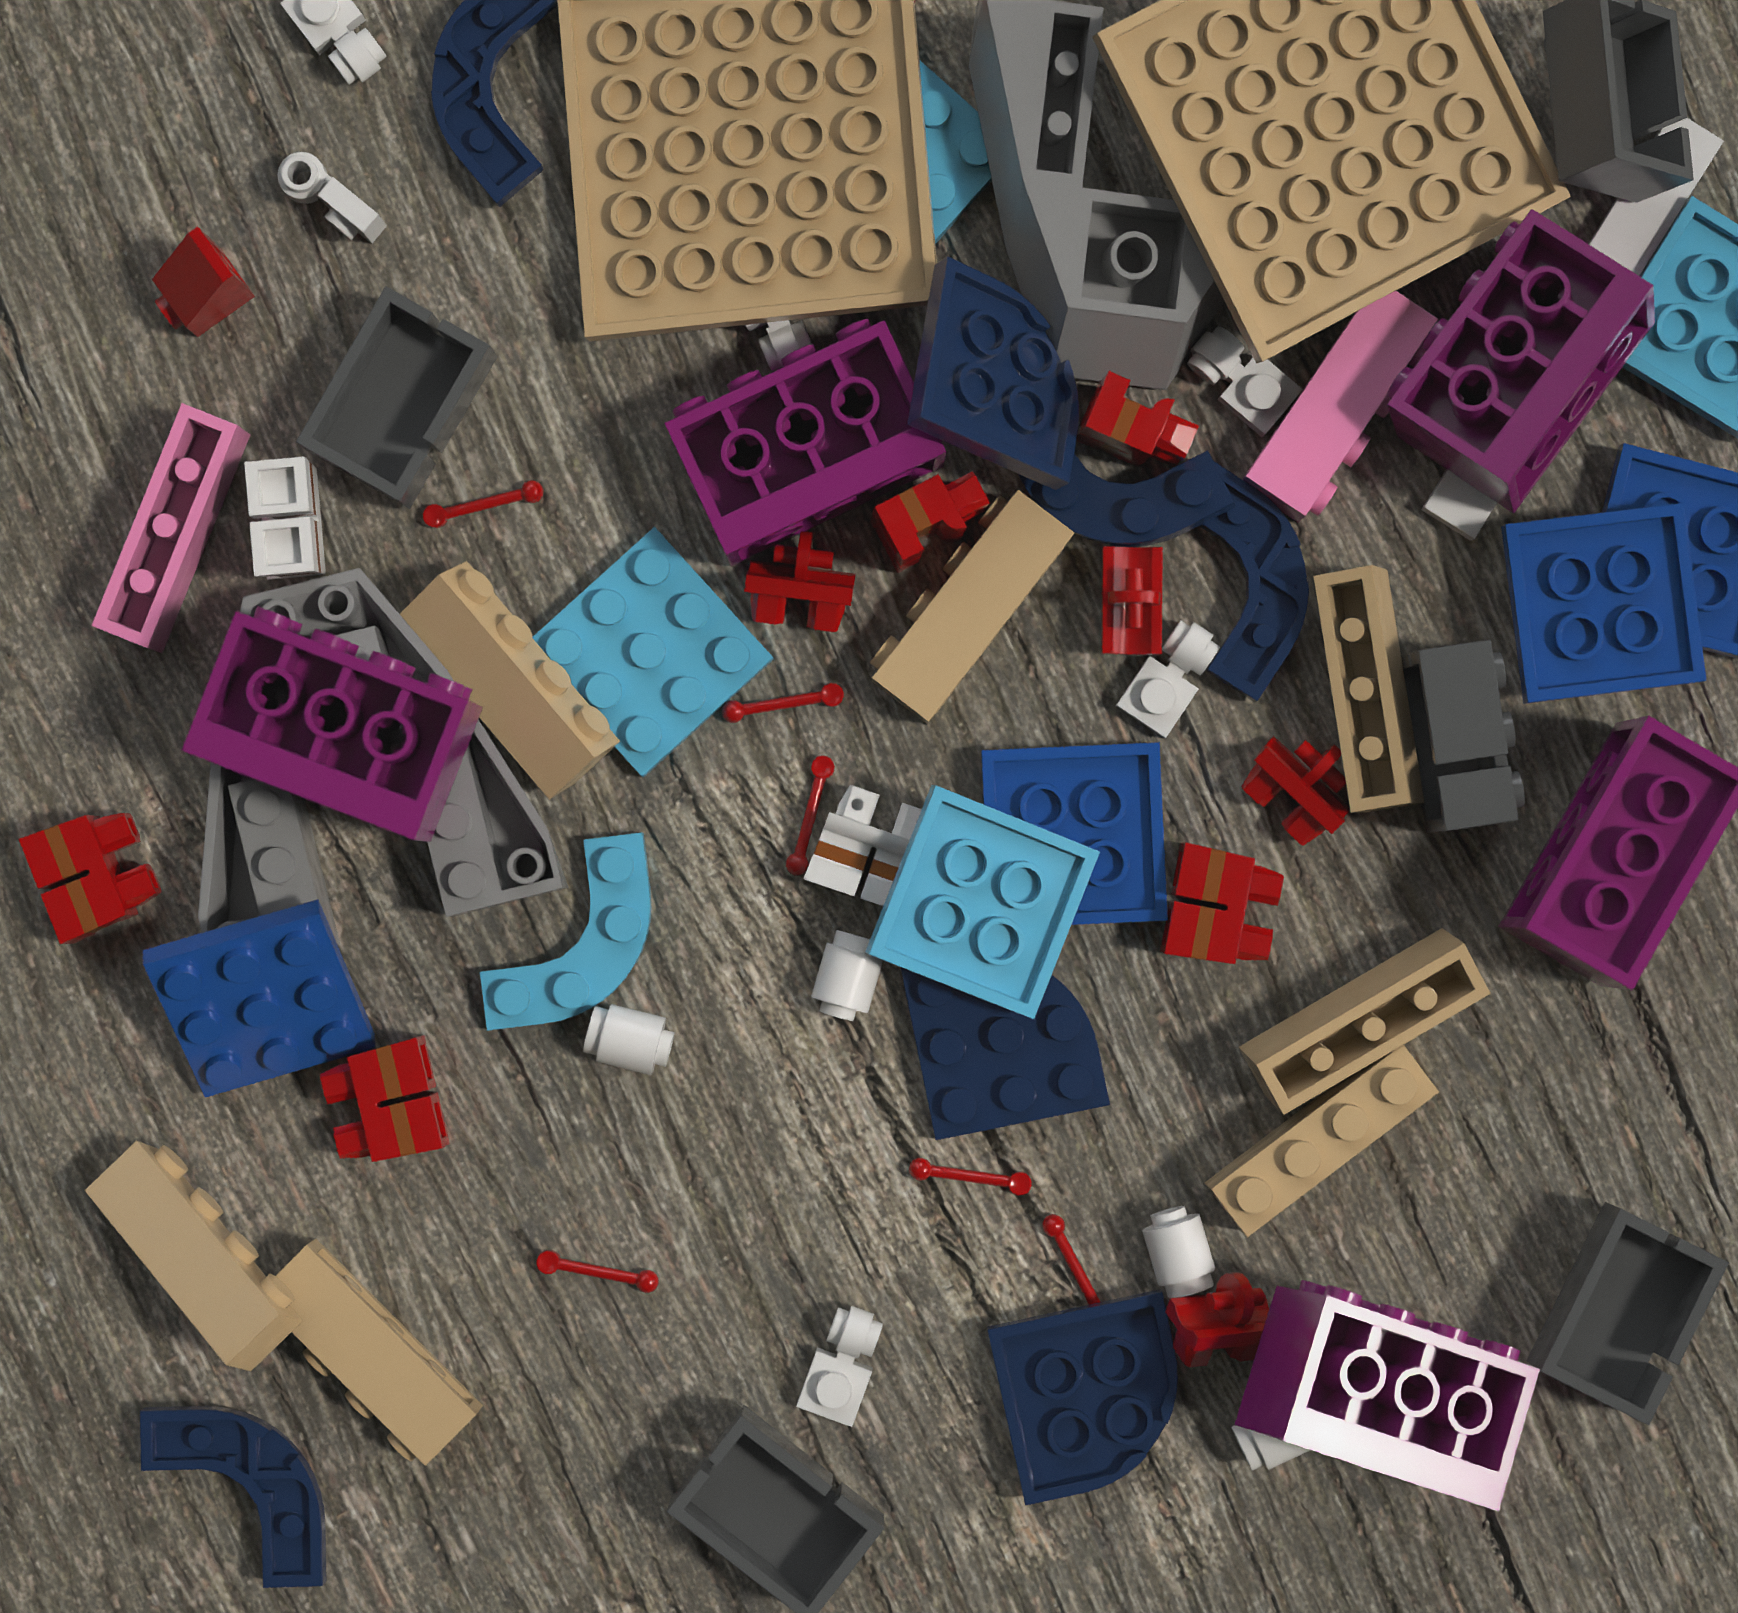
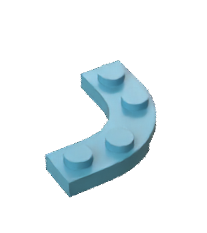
M643 832L583 840L590 891L589 922L579 942L562 957L542 964L481 971L480 977L487 1031L551 1023L576 1016L605 1000L626 979L643 951L651 922V889Z

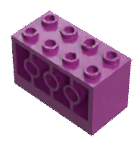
M1533 209L1529 211L1521 224L1513 221L1504 230L1494 250L1498 255L1485 272L1477 270L1471 275L1459 295V301L1462 302L1449 321L1442 318L1434 325L1423 344V349L1426 350L1425 354L1413 370L1405 367L1397 375L1387 393V397L1391 399L1387 406L1398 438L1445 469L1450 470L1463 481L1513 514L1655 323L1653 284Z
M868 319L853 323L836 333L839 342L820 351H816L814 345L802 347L783 357L781 361L784 367L764 377H762L759 370L746 373L727 384L730 393L711 402H707L705 396H699L682 403L672 410L675 418L664 424L731 566L774 547L775 544L778 545L800 535L801 531L815 528L944 467L946 450L941 439L907 425L914 382L885 321L871 326ZM856 400L859 404L866 403L868 407L865 409V416L855 419L852 415H843L842 413L846 410L845 403ZM802 425L805 429L813 428L815 430L811 434L812 441L801 445L798 441L790 442L787 439L792 436L791 429ZM749 450L752 454L760 453L762 456L756 459L757 466L751 470H746L743 466L735 468L733 464L738 461V454L740 452Z
M257 606L253 617L235 611L181 751L407 838L431 842L483 708L469 701L472 689L433 673H430L426 684L412 679L415 667L376 651H372L369 661H365L355 657L359 649L358 645L316 628L311 639L300 636L299 633L303 624ZM288 682L287 689L290 691L288 701L281 703L277 708L278 701L275 699V693L278 687H283ZM345 702V712L348 713V719L345 725H339L334 731V722L331 720L332 712L335 708L340 709ZM400 724H403L402 733L406 736V742L403 748H396L392 754L390 752L391 744L387 742L388 734L391 730H397Z
M1649 715L1616 722L1498 927L1599 986L1633 990L1738 808V767Z
M1301 1280L1298 1290L1277 1285L1234 1425L1499 1511L1540 1369L1518 1362L1520 1350L1486 1339L1482 1341L1469 1337L1468 1332L1434 1321L1430 1323L1417 1319L1414 1313L1382 1303L1378 1305L1362 1300L1361 1295L1331 1285L1325 1287L1306 1280Z

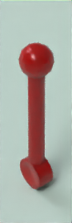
M529 480L522 485L521 489L446 508L437 504H431L425 508L423 520L432 528H441L450 518L521 500L528 503H536L543 497V487L538 481Z
M829 683L818 692L745 704L737 700H729L722 707V716L727 722L737 723L745 715L824 703L828 707H835L842 702L844 692L839 685Z
M818 756L811 764V770L815 777L795 851L788 856L785 864L787 871L794 876L803 875L809 866L806 852L825 781L835 771L834 762L827 756Z
M916 1158L909 1165L910 1176L917 1181H924L930 1176L1007 1187L1013 1194L1018 1196L1027 1194L1032 1186L1030 1177L1022 1171H1016L1007 1176L931 1165L925 1158Z
M1056 1214L1048 1215L1042 1222L1043 1232L1047 1236L1054 1238L1088 1304L1099 1303L1100 1300L1064 1234V1220Z
M554 1250L543 1251L536 1260L538 1269L544 1274H552L557 1270L636 1285L644 1293L653 1292L659 1284L657 1274L651 1270H643L638 1274L562 1259Z

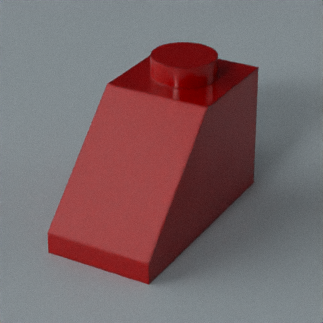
M198 226L184 237L152 278V281L162 293V296L156 299L155 303L175 330L185 325L197 337L255 297L222 249Z

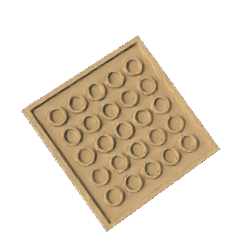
M558 0L584 335L589 342L928 305L937 257L914 0Z
M1159 0L1105 28L1092 37L1256 363L1269 359L1497 237L1513 221L1521 224L1531 209L1540 214L1571 197L1565 183L1559 181L1558 169L1475 0Z

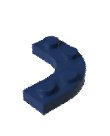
M464 0L443 28L434 52L435 61L432 74L431 96L441 132L461 164L499 208L544 169L500 115L495 106L492 82L501 57L518 38L557 6L556 0Z
M1208 450L1155 478L1135 484L1108 482L1089 472L1075 454L1070 483L1057 490L1018 474L1033 501L1072 530L1074 535L1115 547H1143L1165 542L1236 507Z
M1213 461L1236 507L1201 524L1200 527L1220 539L1237 556L1246 576V601L1237 623L1205 671L1253 702H1257L1299 636L1307 611L1309 581H1307L1300 541L1281 510L1255 487Z
M220 1406L145 1407L140 1410L141 1471L201 1469L224 1473L243 1485L254 1500L262 1527L263 1588L323 1586L327 1582L325 1512L321 1491L309 1463L288 1437L266 1421L252 1414Z

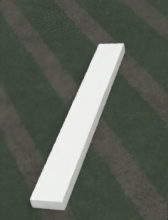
M1688 118L1660 129L1655 137L1679 127L1689 129L1694 180L1638 203L1617 197L1588 243L1638 276L1642 273L1724 140ZM1446 469L1421 510L1472 541L1477 536L1497 502Z

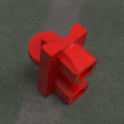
M801 531L798 547L775 544L773 562L777 563L750 561L744 592L751 593L752 620L754 622L774 625L783 624L787 598L810 600L807 627L814 630L837 632L845 606H851L856 574L832 571L834 552L811 549L813 532Z
M1102 547L1101 655L1162 654L1163 547Z
M1272 736L1261 747L1254 761L1256 763L1243 782L1242 789L1257 804L1263 807L1282 789H1285L1299 804L1283 819L1281 824L1302 846L1322 834L1325 830L1333 834L1344 823V817L1350 808L1320 778L1336 793L1346 784L1345 777L1333 766L1342 755L1341 749L1336 744H1333L1321 755L1305 739L1294 750V753L1309 767L1307 768L1275 736Z
M1226 1273L1220 1277L1216 1292L1205 1295L1170 1298L1165 1313L1177 1328L1173 1348L1188 1367L1207 1366L1214 1349L1222 1348L1225 1349L1231 1358L1240 1362L1254 1360L1269 1307L1266 1295L1261 1288H1252L1249 1280L1242 1273Z

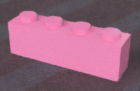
M1397 291L1356 311L1242 480L1267 496L1281 512L1296 522L1302 520L1309 511L1319 516L1338 488V486L1330 482V479L1342 462L1352 467L1371 439L1362 431L1375 413L1383 419L1389 413L1387 404L1391 399L1387 397V393L1391 384L1407 364L1414 368L1425 354L1426 350L1423 349L1424 341L1438 318Z
M181 403L91 626L148 649L163 653L250 438L248 432L234 423Z

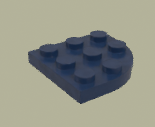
M948 256L935 264L907 425L1054 490L1069 484L1078 431L1079 400L1069 360L1061 362L1054 345L1045 330L1051 327L1050 324L1033 304L1003 282Z
M900 967L935 1140L1110 1105L1099 1048L1089 1018L1071 991L1053 975H1051L1036 1016L1032 1019Z
M1161 1289L987 1327L1025 1506L1086 1493L1115 1482L1128 1474L1147 1457V1453L1159 1438L1165 1425L1168 1424L1176 1399L1178 1372L1176 1353L1173 1348L1168 1316L1165 1313L1166 1306Z

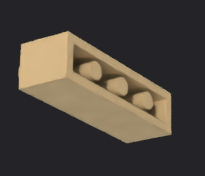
M1017 490L1009 501L1001 495L996 498L978 522L987 529L973 548L965 542L958 547L942 569L950 575V578L937 594L928 588L924 591L906 615L907 618L914 622L912 627L901 641L891 635L870 662L871 665L878 669L872 677V682L927 725L1074 535L1072 530L1020 490Z
M467 561L439 574L400 613L402 618L447 669L454 682L472 689L469 701L483 707L479 718L549 800L575 784L620 742L610 730L606 717L597 708L587 703L571 684L567 671L547 656L532 638V632L528 625L519 617L512 615L495 595L493 586L488 578L481 572L473 569Z
M1369 565L1313 576L1350 811L1372 812L1424 803L1388 570Z
M1441 928L1238 1048L1264 1095L1284 1115L1491 993L1466 945Z
M1402 1045L1327 1089L1204 1182V1184L1238 1229L1245 1236L1249 1237L1438 1094L1439 1091L1406 1047Z
M136 1140L84 1191L225 1365L252 1371L303 1321L290 1306L295 1300L294 1295L273 1274H269L266 1277L254 1262L259 1257L257 1250L239 1232L233 1230L230 1233L218 1219L223 1214L220 1205L205 1190L199 1187L194 1190L183 1176L188 1171L186 1164L174 1151L165 1145L158 1149Z
M317 1239L308 1243L276 1275L295 1297L290 1306L303 1321L292 1333L307 1347L303 1351L306 1360L320 1374L326 1377L333 1373L349 1389L345 1393V1397L353 1408L367 1419H371L375 1415L391 1431L387 1435V1439L405 1459L413 1461L417 1457L426 1466L482 1408L483 1405Z

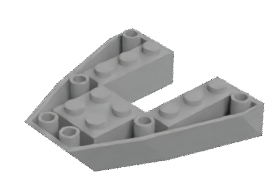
M979 0L975 7L969 70L1005 247L1021 294L1035 306L1051 327L1045 330L1054 345L1061 362L1069 360L1074 378L1100 382L1106 373L1111 371L1131 380L1130 386L1167 390L1191 353L1190 349L1202 336L1223 304L1224 299L1174 200L1082 187L1098 59V48L1092 37L1101 31L1104 7L1055 0Z
M361 568L243 597L240 613L253 617L257 606L303 624L299 633L300 636L311 639L316 628L358 645L359 649L355 657L365 661H369L372 651H376L415 667L412 679L426 684L430 673L454 681L443 664ZM288 682L283 687H278L275 693V699L278 701L277 708L281 703L288 701L290 691L287 689ZM345 702L340 709L335 708L332 712L331 720L334 722V731L339 725H345L348 719V713L345 712ZM478 720L432 840L427 842L446 917L458 916L569 888L548 828ZM400 724L397 730H391L388 734L387 742L391 744V750L403 748L406 742V736L402 733L403 724ZM211 762L198 919L202 933L319 899L337 945H340L305 799Z

